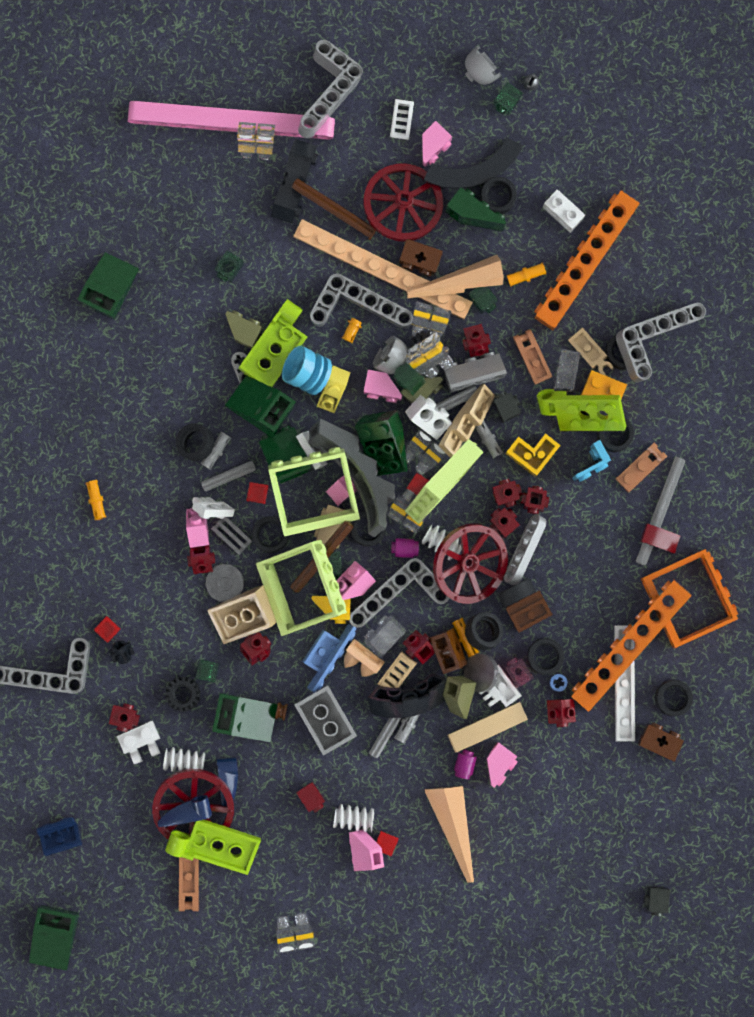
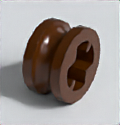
M278 702L275 719L282 718L285 721L287 703L282 705L281 702Z

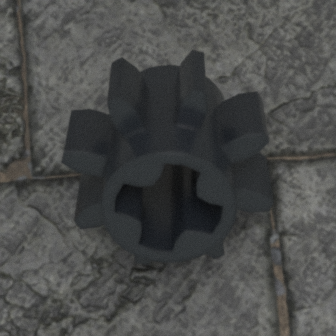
M123 640L116 641L112 645V649L109 650L113 662L118 661L120 664L128 663L132 658L131 655L135 654L130 642L125 643Z

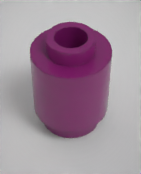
M396 538L395 542L391 543V553H395V557L413 558V556H418L419 541Z
M469 750L458 752L454 768L456 777L470 779V776L473 775L477 759L474 756V752Z

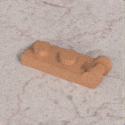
M531 329L525 331V334L520 336H513L515 345L520 352L534 385L552 378L553 376ZM529 341L530 345L524 347L523 342Z
M655 442L615 479L628 493L667 457L664 452L662 453L657 448L658 445ZM651 453L656 457L653 462L648 458Z
M179 857V911H185V909L199 911V859L193 858L192 861ZM185 896H192V902H185Z

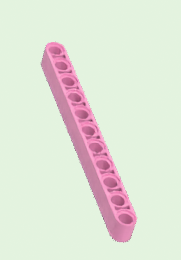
M140 101L129 102L128 122L133 124L239 132L240 128L256 130V134H258V130L275 131V135L302 137L298 132V127L303 115ZM329 117L311 138L333 139L335 119Z

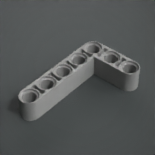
M327 40L317 42L313 58L316 63L334 75L336 79L301 118L298 132L304 138L314 136L358 85L363 73L362 67Z
M333 274L329 277L310 313L312 324L321 327L327 323L339 298L342 297L399 328L406 329L411 326L413 321L412 313L406 308L341 274ZM333 280H340L342 285L339 288H334L331 285ZM352 288H356L359 291V294L355 297L348 294ZM326 296L333 298V302L329 305L324 304L322 301ZM368 297H373L376 303L369 306L365 303V300ZM390 306L393 311L391 314L386 315L382 312V308ZM316 313L324 315L322 321H316L313 317ZM407 315L410 320L407 323H401L399 317Z
M694 303L626 327L616 334L619 350L629 377L633 382L645 381L652 375V368L642 341L704 318L706 308L703 304ZM692 309L697 312L696 317L692 314ZM675 315L679 316L680 323L676 321ZM659 321L663 323V329L659 327ZM642 327L646 328V335L643 334ZM625 332L629 334L630 341L626 340ZM631 351L636 353V359L632 357ZM638 369L643 371V377L639 376Z
M414 558L409 560L351 613L350 623L356 628L364 626L413 580L418 583L435 603L444 604L449 598L446 596L444 601L436 599L435 594L440 589L435 582L434 574L421 560ZM412 562H417L420 565V570L416 573L412 572L409 568ZM398 575H403L406 578V583L402 586L397 585L395 582V578ZM425 576H430L433 579L432 586L426 587L423 585L422 580ZM383 588L391 589L392 596L385 599L381 596ZM372 600L378 604L377 610L373 612L367 609V603ZM358 613L364 618L363 622L359 625L353 623L352 620L353 616Z
M76 638L72 641L67 675L0 666V670L3 672L0 684L71 694L80 693L85 687L90 643L84 638ZM79 641L85 644V650L82 652L76 649V644ZM77 660L81 661L83 665L80 671H76L73 668V664ZM17 671L22 674V680L19 683L13 678ZM36 674L41 676V683L39 685H35L32 681L33 676ZM54 677H58L61 681L60 686L57 688L53 687L51 683ZM74 679L80 683L78 690L71 688L70 684Z

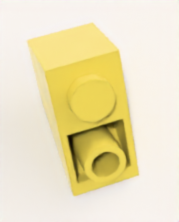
M332 366L330 378L322 390L317 407L335 413L351 372Z

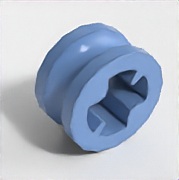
M556 674L551 677L550 687L553 690L563 691L567 687L568 682L565 676ZM560 677L563 679L561 681H564V685L556 688V684H553L554 679L558 680Z

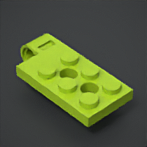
M287 299L238 369L247 376L273 387L282 374L285 360L295 347L301 346L307 339L305 334L293 327L303 309ZM276 344L281 348V352L275 354L271 351L270 347ZM263 359L268 360L270 367L267 369L262 368L260 361Z
M544 389L537 394L540 413L545 416H557L560 431H625L626 429L620 395H566V391H554L553 389ZM581 411H586L589 415H583ZM599 411H605L608 415H602Z
M207 820L195 821L190 834L176 830L172 831L165 851L175 857H183L192 861L195 858L248 875L261 838ZM215 841H220L223 843V846L216 849L212 844ZM233 847H239L242 851L235 855L230 850Z

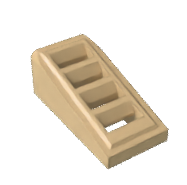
M401 652L380 679L378 685L399 688L417 662ZM399 661H403L405 664L409 666V668L407 669L405 666L399 663ZM395 666L399 668L401 671H403L404 675L400 673L398 670H396ZM390 673H392L393 675H395V676H396L397 678H399L400 680H399V681L396 680L394 677H392V676L390 675Z

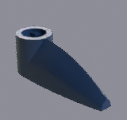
M236 757L217 759L219 778L230 789L234 801L238 783ZM220 790L222 806H227L226 799Z
M196 796L191 801L171 809L158 821V827L185 824L210 818L212 811L208 796Z

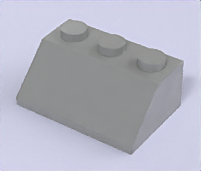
M494 352L484 354L482 359L476 360V357L466 359L465 363L460 365L457 362L446 365L447 368L443 372L449 393L463 390L473 385L477 386L505 378L507 372L500 354L495 355Z
M329 686L322 688L295 704L297 711L323 755L357 736Z

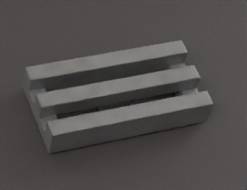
M227 517L220 519L211 528L238 555L252 542ZM226 521L247 542L245 544L242 543L222 523ZM219 526L241 546L240 549L217 530Z

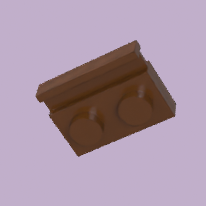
M540 590L505 608L518 633L553 615Z

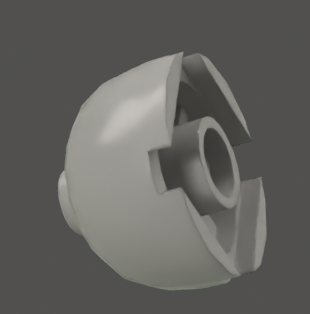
M477 46L465 59V67L467 69L465 75L471 82L475 80L478 84L487 85L497 80L501 74L499 72L496 75L495 70L497 67L485 52L480 53L478 51L480 47Z
M391 336L385 341L387 346L383 350L380 347L373 360V367L388 375L395 374L400 370L403 371L409 363L407 361L409 356L407 346L396 336Z

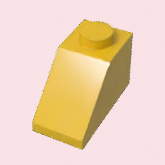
M312 596L314 603L325 614L333 612L327 596ZM351 598L344 600L347 613L331 618V620H335L334 624H346V620H350Z

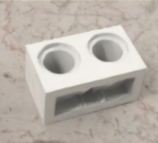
M558 190L543 205V209L570 233L585 217V214Z
M420 395L405 411L413 423L436 440L452 424L448 418L450 414L442 407L438 409L436 403L429 397L425 399Z

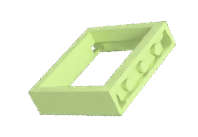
M468 439L422 488L407 507L405 512L418 524L462 479L481 456L483 451L476 446L475 442Z
M335 447L329 449V452L322 454L320 451L310 453L308 457L295 456L290 458L291 461L286 462L277 460L268 466L284 536L333 526L344 521L350 522L360 519L344 449ZM340 458L352 509L287 523L276 472Z
M321 540L310 542L256 563L281 636L347 613L346 604L339 591V584L335 580L332 565L327 558L326 548ZM311 550L333 612L295 625L274 564Z

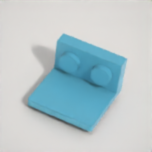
M600 440L593 443L589 451L594 461L597 460L598 463L572 477L574 481L578 479L581 482L591 476L590 472L595 470L598 473L608 467L607 463L611 459Z

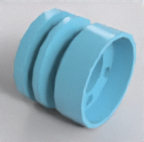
M302 345L297 346L285 360L282 369V379L294 387H299L302 391L316 395L322 391L330 378L332 371L331 360L318 353L315 354V352Z

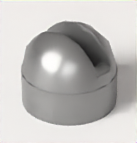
M533 74L527 75L524 79V87L527 90H535L539 84L538 77ZM531 78H534L532 85H528Z

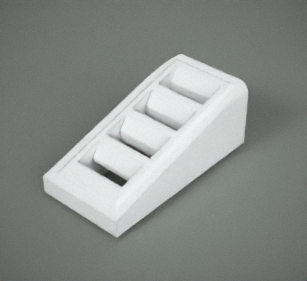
M395 99L390 137L409 140L414 106L413 101ZM398 105L409 107V111L398 109ZM397 113L408 114V118L397 117ZM396 121L407 122V126L397 125ZM395 128L406 130V134L395 132Z

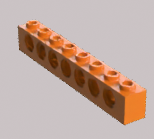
M620 191L618 195L614 193L608 202L611 204L609 209H603L598 217L600 220L598 225L595 226L593 224L587 233L589 235L587 241L582 240L576 249L579 251L577 256H571L566 264L568 266L566 272L561 271L555 281L558 284L555 288L550 287L545 295L547 298L545 303L542 304L540 302L535 309V319L552 331H554L640 204L623 191ZM612 210H620L622 212V216L615 217L612 213ZM609 225L611 232L605 233L602 230V226ZM591 241H599L601 247L597 249L593 248L591 245ZM588 256L590 263L583 264L580 257ZM570 272H578L580 278L577 280L572 279ZM559 288H568L569 294H560ZM555 302L559 309L551 311L548 306L549 303Z
M668 580L661 588L663 593L659 597L655 595L650 600L648 610L645 612L642 609L635 617L638 621L633 626L629 624L622 632L625 636L621 640L616 639L612 643L610 653L608 655L604 653L597 660L599 665L595 670L591 667L584 675L587 679L582 684L578 682L572 689L574 693L571 697L588 712L692 596L675 580L670 582ZM667 595L672 596L674 599V604L671 606H666L663 603V598ZM653 610H658L661 613V618L657 621L652 620L650 617V612ZM639 625H646L648 627L646 635L638 633L637 627ZM627 639H632L635 642L634 649L629 650L625 647L624 643ZM620 654L623 661L620 664H615L612 661V655ZM602 668L608 669L610 676L602 678L599 675V670ZM587 684H596L597 691L594 693L589 692L586 688Z

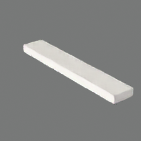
M614 626V641L616 639L621 640L625 636L622 632L627 626ZM627 639L624 643L625 647L629 650L634 649V641ZM614 654V663L620 664L623 661L622 656ZM634 661L615 682V741H635Z

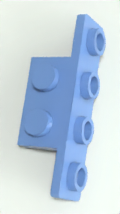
M348 624L339 639L322 630L302 661L317 671L307 687L309 690L315 693L322 688L325 677L335 667L334 663L344 654L348 641H352L355 637L356 627Z

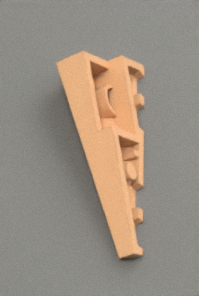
M494 255L408 290L407 298L464 293L467 288L503 285L504 277L501 260L498 255Z
M463 786L425 789L427 798L467 883L474 882Z

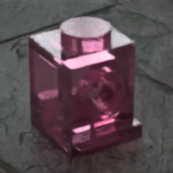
M515 657L506 663L508 666L505 667V670L516 688L534 679L522 658L518 660ZM516 668H521V675L515 674Z

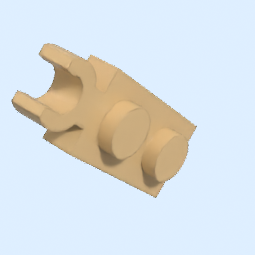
M583 328L568 340L593 369L598 366L600 374L606 376L603 372V368L606 366L610 367L611 370L614 369L610 362L604 361L608 356Z

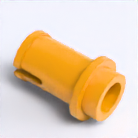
M351 318L350 321L348 320L349 324L342 339L353 344L359 328H362V322Z

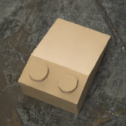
M263 585L239 594L207 610L223 644L265 630L276 623Z

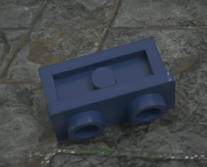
M73 817L62 818L59 822L53 824L46 823L36 829L37 834L40 836L45 857L82 845L78 823Z

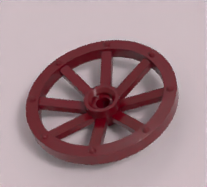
M393 164L379 170L370 179L365 189L363 207L369 223L378 233L395 241H406L407 239L413 241L424 237L435 228L443 210V195L440 187L425 183L411 192L408 191L411 174L424 179L427 171L411 164ZM405 172L403 190H400L387 175ZM382 179L396 195L372 193V190ZM431 188L435 196L436 205L414 199V197ZM401 198H406L407 202L401 201ZM370 200L394 203L375 217ZM412 205L435 211L433 218L426 226ZM398 209L399 215L395 232L383 226L380 221ZM405 211L409 212L420 230L401 233Z
M466 524L454 529L440 543L434 557L433 574L438 588L445 596L458 603L471 604L486 599L499 587L505 576L508 565L506 545L496 531L485 525ZM483 532L469 551L467 533ZM490 536L495 542L497 549L475 555L487 537ZM459 537L461 539V555L448 549ZM445 554L457 560L458 563L442 572ZM499 555L496 573L479 565V561ZM460 570L452 592L444 579ZM476 570L493 578L481 591L474 574ZM467 572L474 594L459 595Z
M201 769L182 770L166 778L158 787L152 805L153 819L160 833L169 840L171 831L177 826L158 827V821L161 819L160 810H171L196 797L198 778L205 779L215 785L202 795H207L209 798L219 790L223 793L227 806L210 804L211 811L227 813L222 826L229 828L234 816V801L230 789L221 778ZM192 778L191 796L185 794L174 783L182 779ZM168 788L184 801L160 804L161 798ZM190 822L189 834L191 833L195 822Z

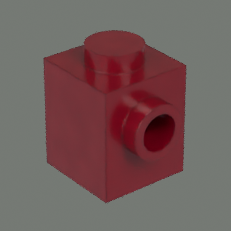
M313 781L296 792L308 812L313 810L315 813L324 807L322 803L326 800Z

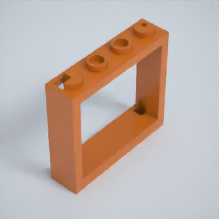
M706 549L640 578L651 600L655 595L659 597L652 581L653 579L700 558L727 614L726 618L680 639L670 620L663 628L672 648H677L738 620L736 616L738 615L737 608L734 604L731 605L729 601L730 593L726 586H722L720 581L722 576L718 569H714L712 564L714 559ZM655 610L658 618L660 619L661 613L658 610Z

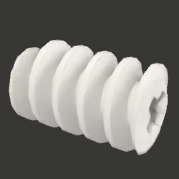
M431 525L422 540V544L424 545L426 542H429L428 548H432L435 545L436 552L440 543L446 537V530L443 529L439 533V526L437 525L432 528ZM459 538L448 548L457 554L462 550L461 544H458Z
M172 747L170 752L166 749L163 769L167 771L170 766L171 772H175L177 767L178 771L184 769L203 770L205 753L203 752L201 757H198L197 751L191 756L190 750H187L184 755L181 748L178 753H175L174 747Z
M340 804L339 808L335 810L333 828H336L337 824L340 823L341 829L347 824L348 830H351L353 825H355L356 831H359L361 826H363L364 832H367L370 827L372 833L374 809L371 808L369 813H367L366 807H363L362 811L359 812V808L356 806L352 811L351 806L348 805L346 810H344L343 804Z

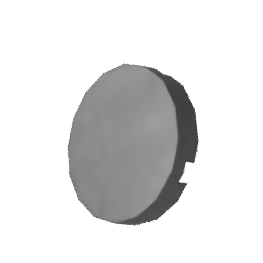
M220 564L213 568V572L208 573L205 585L207 592L212 598L225 602L241 594L244 579L236 567L229 564Z
M475 654L470 657L464 669V677L476 682L475 692L491 690L497 682L498 666L496 661L486 654Z

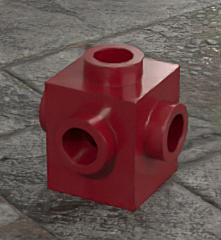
M482 324L463 328L465 339L462 340L464 350L469 351L470 357L489 353L488 345L491 344L489 334H485Z
M510 479L499 481L498 486L492 487L497 507L505 505L506 508L517 505L516 501L520 500L519 496L522 495L520 485H516L515 481L510 482ZM505 491H510L511 496H506Z
M539 486L528 487L527 492L522 494L521 503L524 504L523 509H527V513L530 514L543 512L544 508H548L549 497L546 496L547 491ZM536 498L538 504H532L531 499Z
M498 508L490 515L492 517L489 521L491 523L490 528L498 534L500 533L503 538H506L520 525L515 520L517 516L511 509L507 510L504 508L500 510ZM500 519H505L506 524H501Z
M210 546L190 548V555L187 556L188 566L193 569V574L213 572L212 564H215L216 560L214 552L210 551Z
M415 630L403 642L407 648L405 652L411 659L416 657L422 664L435 654L434 648L430 644V638L426 633L421 635Z
M257 632L245 638L244 642L240 644V652L252 666L258 661L262 662L269 657L271 642L265 635L262 636L260 632Z
M574 699L547 700L548 724H556L557 727H567L568 723L576 722Z
M123 703L122 706L113 705L109 724L117 726V730L128 732V729L132 730L134 726L138 725L140 715H137L138 710L134 709V705ZM124 714L128 717L127 721L123 719Z

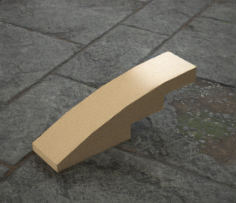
M481 384L468 399L438 445L450 458L459 450L462 442L470 438L475 426L482 424L495 398V395L485 384Z
M518 702L447 736L456 753L528 720L521 703Z

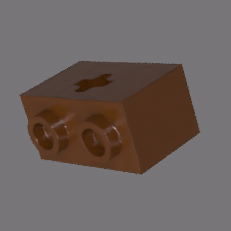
M407 239L399 264H402L404 269L412 271L414 268L420 270V274L430 277L431 274H436L443 251ZM420 255H422L424 260H422L421 263H418L417 258H419Z
M454 628L430 637L443 674L460 669L468 664Z
M654 722L652 725L646 724L637 745L675 762L684 740L680 739L681 735L671 730L669 733L662 731L663 726ZM664 736L663 740H665L666 743L661 744L659 746L657 738H662Z

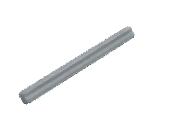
M680 457L674 458L650 522L651 525L661 528L685 464V460ZM642 543L636 559L638 564H647L653 546Z

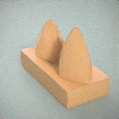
M356 639L348 646L344 656L345 668L352 667L359 662L362 663V677L377 673L385 663Z

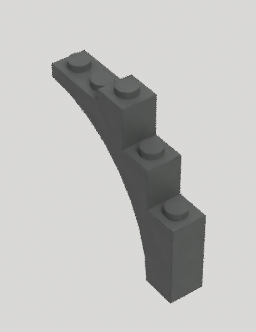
M319 419L310 428L309 444L324 453L329 452V449L335 447L344 449L351 481L360 494L368 520V534L375 537L384 531L387 526V505L391 504L395 499V484L376 476L377 461L358 452V436L323 419ZM333 459L342 468L341 459Z

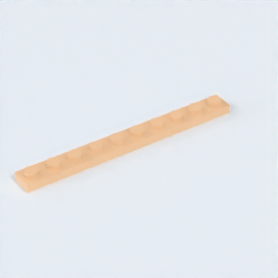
M301 220L294 234V238L405 292L430 282L305 220ZM457 294L418 297L463 320L473 303Z

